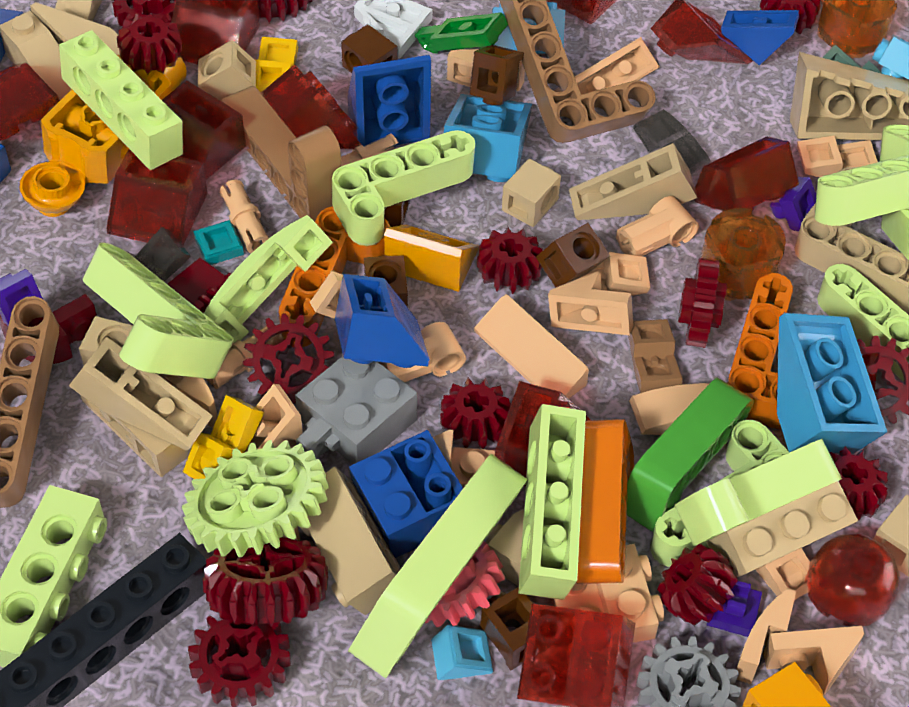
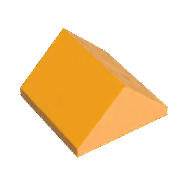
M407 224L388 227L384 235L385 255H404L407 277L457 292L460 291L480 246Z

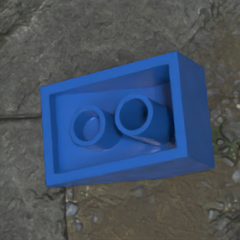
M430 55L353 67L347 98L348 121L356 146L360 144L364 147L386 137L390 133L397 139L398 144L396 145L430 138Z

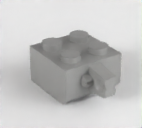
M342 356L295 395L297 410L301 414L302 423L306 426V431L296 439V444H302L305 452L312 450L316 459L330 449L332 451L336 450L350 463L355 464L381 452L417 421V392L379 362L375 361L369 364H360L351 359H344Z

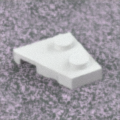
M358 0L354 5V16L363 26L370 25L397 45L399 60L417 39L415 34L421 27L428 26L432 21L433 9L411 0Z

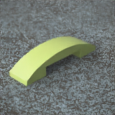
M308 215L296 220L261 244L235 269L213 297L204 314L233 337L234 342L237 340L241 341L249 333V330L242 325L296 266L306 272L333 242Z

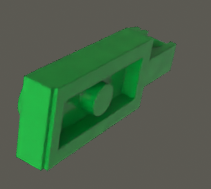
M501 12L447 18L442 25L421 27L415 34V38L418 39L423 49L432 53H438L442 50H460L473 47L481 49L494 45L498 41L499 35L508 26V22Z

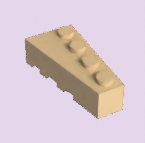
M799 52L790 123L797 139L835 136V139L882 140V132L885 126L893 124L909 126V81Z

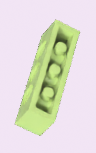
M92 30L59 44L62 79L149 170L183 154L182 120Z
M542 404L530 426L526 475L528 480L525 490L518 594L564 600L577 582L586 411Z
M49 485L0 578L1 667H6L50 633L55 621H61L65 617L70 603L69 593L75 581L80 582L84 578L89 564L88 554L94 543L99 544L102 541L107 529V519L104 518L98 498ZM62 539H70L66 543L56 544ZM52 576L45 582L36 583L42 577ZM32 615L25 622L15 623L22 616Z

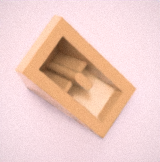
M273 384L255 406L263 411L264 414L250 443H254L257 449H262L268 440H272L274 448H277L284 440H288L290 447L293 448L297 445L296 439L303 433L301 414L280 384Z

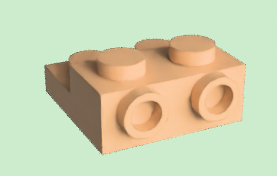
M635 543L626 545L625 578L623 583H575L564 600L551 598L566 655L655 639L659 622L664 621L663 604L658 594L650 595L647 582H650L652 579L650 562L647 555L638 556Z

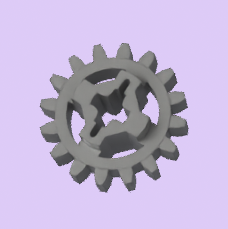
M676 636L671 637L668 650L657 643L654 646L653 657L645 656L641 665L643 672L638 673L636 687L642 689L639 692L637 701L639 705H651L650 707H737L734 702L738 701L741 688L733 684L736 683L739 673L737 669H725L729 660L727 653L718 657L712 654L714 643L709 642L702 649L697 647L695 636H691L688 644L685 646H681ZM695 677L694 685L690 690L687 689L683 696H680L682 688L687 683L690 684L692 678ZM660 691L666 694L668 702L662 697Z

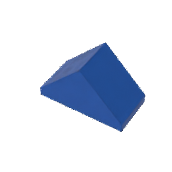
M799 10L727 11L721 31L727 39L755 63L761 65L794 34L799 19Z

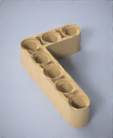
M846 167L840 170L839 172L857 167ZM815 203L802 221L794 247L796 256L804 263L824 273L830 266L835 264L851 266L909 315V260L902 253L851 229L850 227L853 223L830 226L817 222L814 218Z

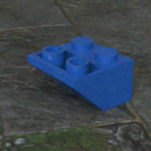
M343 274L335 321L344 359H351L360 364H369L375 361L392 363L402 368H411L414 365L428 367L430 359L418 321L385 278Z
M428 430L349 466L351 481L395 558L417 549L463 489Z

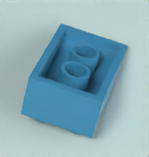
M460 94L444 125V133L459 130L469 133L474 138L475 154L472 174L485 175L487 179L495 182L508 181L518 171L532 104L507 100L503 105H490L484 103L481 97Z
M784 313L779 317L777 416L789 453L823 439L829 452L839 453L846 446L851 454H854L887 433L849 317Z

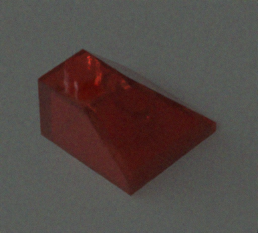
M675 0L650 28L660 38L657 45L671 57L676 53L688 60L749 64L753 61L722 34L721 25L714 17L687 0Z

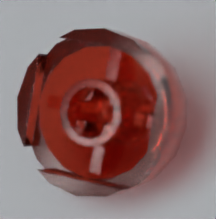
M848 534L838 535L825 542L819 548L809 563L805 583L807 582L809 599L821 614L827 618L833 615L835 618L843 620L844 623L842 625L848 627L869 626L883 618L895 601L899 592L900 574L895 558L886 546L869 536Z

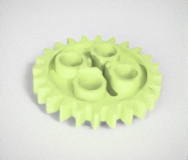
M268 440L262 449H257L254 443H250L248 451L245 453H241L235 448L232 451L233 458L229 460L223 457L216 458L219 466L215 469L204 467L202 470L206 478L192 480L195 490L185 492L184 496L188 503L182 505V510L185 514L183 519L190 534L193 535L197 545L204 544L207 552L210 553L218 548L221 556L225 557L235 548L238 557H243L247 549L253 547L256 554L259 555L263 550L264 544L270 543L274 548H279V538L284 535L293 540L297 538L294 531L297 526L309 528L311 524L307 516H316L322 513L319 504L327 502L325 490L329 489V485L321 461L316 459L312 450L305 452L303 445L300 443L291 448L288 440H284L277 448H274L272 440Z

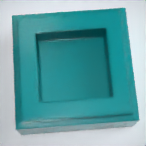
M230 220L193 231L203 259L210 265L244 255L243 246Z

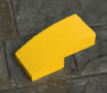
M262 37L259 56L255 61L256 88L263 96L287 97L298 54L297 40Z
M226 395L211 435L200 433L193 443L183 472L193 479H205L206 477L202 469L204 467L214 469L218 467L216 458L223 457L227 460L233 458L232 451L235 448L244 453L260 424L264 412L237 397Z

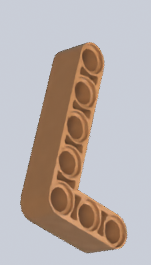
M499 0L517 50L524 52L523 60H521L547 132L554 141L561 143L572 142L634 125L644 119L656 99L655 92L648 83L640 80L631 81L581 95L546 0ZM523 18H530L537 25H530ZM535 51H543L549 58H542ZM548 84H556L562 92L551 90ZM628 99L636 100L641 107L633 106ZM594 108L603 109L608 117L600 116ZM560 117L569 118L574 126L565 125Z
M250 86L218 101L219 110L224 122L231 124L229 128L244 147H249L247 151L263 171L267 169L268 172L265 174L282 195H287L284 198L300 218L308 215L315 222L322 210L332 207V176L334 171L341 167V151L334 133L328 126H321L296 137L255 86Z
M36 296L25 297L14 305L0 361V478L9 476L8 483L0 489V508L16 505L25 494L59 336V324L46 301ZM43 317V321L39 325L28 327L33 319ZM35 356L31 364L23 367L19 366L24 358ZM21 395L27 396L21 405L10 407L16 397ZM14 435L18 436L13 446L1 448L6 438Z

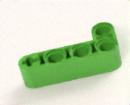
M715 378L644 453L633 468L627 483V516L654 532L657 519L660 516L662 517L665 512L674 508L676 503L680 502L683 491L728 442L734 426L738 422L746 420L754 405V399L723 380Z

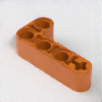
M333 206L322 210L318 214L315 223L333 243L306 272L296 266L279 306L280 324L283 313L287 314L290 323H295L298 316L302 314L305 319L304 326L306 328H309L315 322L321 327L325 315L316 313L310 301L331 271L342 274L347 260L364 264V258L385 255L384 235L386 228L390 227L388 221L384 218L383 238L374 245L364 246L351 240L336 215ZM289 332L281 333L283 340H286ZM305 336L303 339L304 341L302 347H306L312 343Z
M767 273L762 275L756 283L727 383L754 399V405L746 420H755L765 426L781 429L777 416L778 373L772 372L771 367L779 342V317L787 313L793 285L784 275ZM766 301H772L774 302V305L766 303Z
M625 419L585 421L577 584L624 582L627 483L634 468L633 444Z

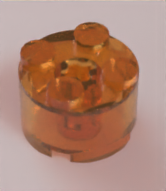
M824 0L818 21L817 35L831 47L836 44L848 56L862 58L865 54L875 52L883 38L887 40L897 9V3L895 4L894 0Z
M729 209L717 214L706 231L700 258L719 261L717 280L721 283H727L725 296L727 301L752 299L759 278H763L771 273H779L786 237L781 226L766 214L763 219L752 215L753 210Z

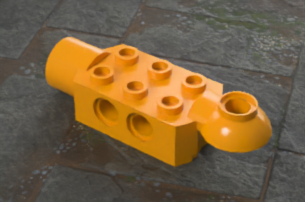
M180 56L176 61L175 67H166L163 74L153 70L147 75L143 69L134 73L172 110V93L186 79L187 69ZM71 90L41 119L43 148L49 162L34 165L25 171L20 179L19 190L25 201L36 210H39L40 213L48 217H58L77 204L87 183L108 184L135 154Z

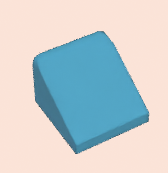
M446 625L431 639L438 680L493 673L487 634L484 630Z

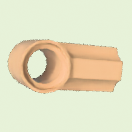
M667 196L659 200L652 207L648 215L617 229L616 239L624 254L644 256L669 243L673 247H678L681 245L679 243L681 241L684 243L689 242L698 232L699 223L674 196Z
M435 322L421 330L430 359L428 367L414 365L411 368H402L392 363L379 362L400 380L407 382L431 372L437 377L447 375L446 371L448 370L450 373L456 372L464 365L466 356L449 325L445 322Z

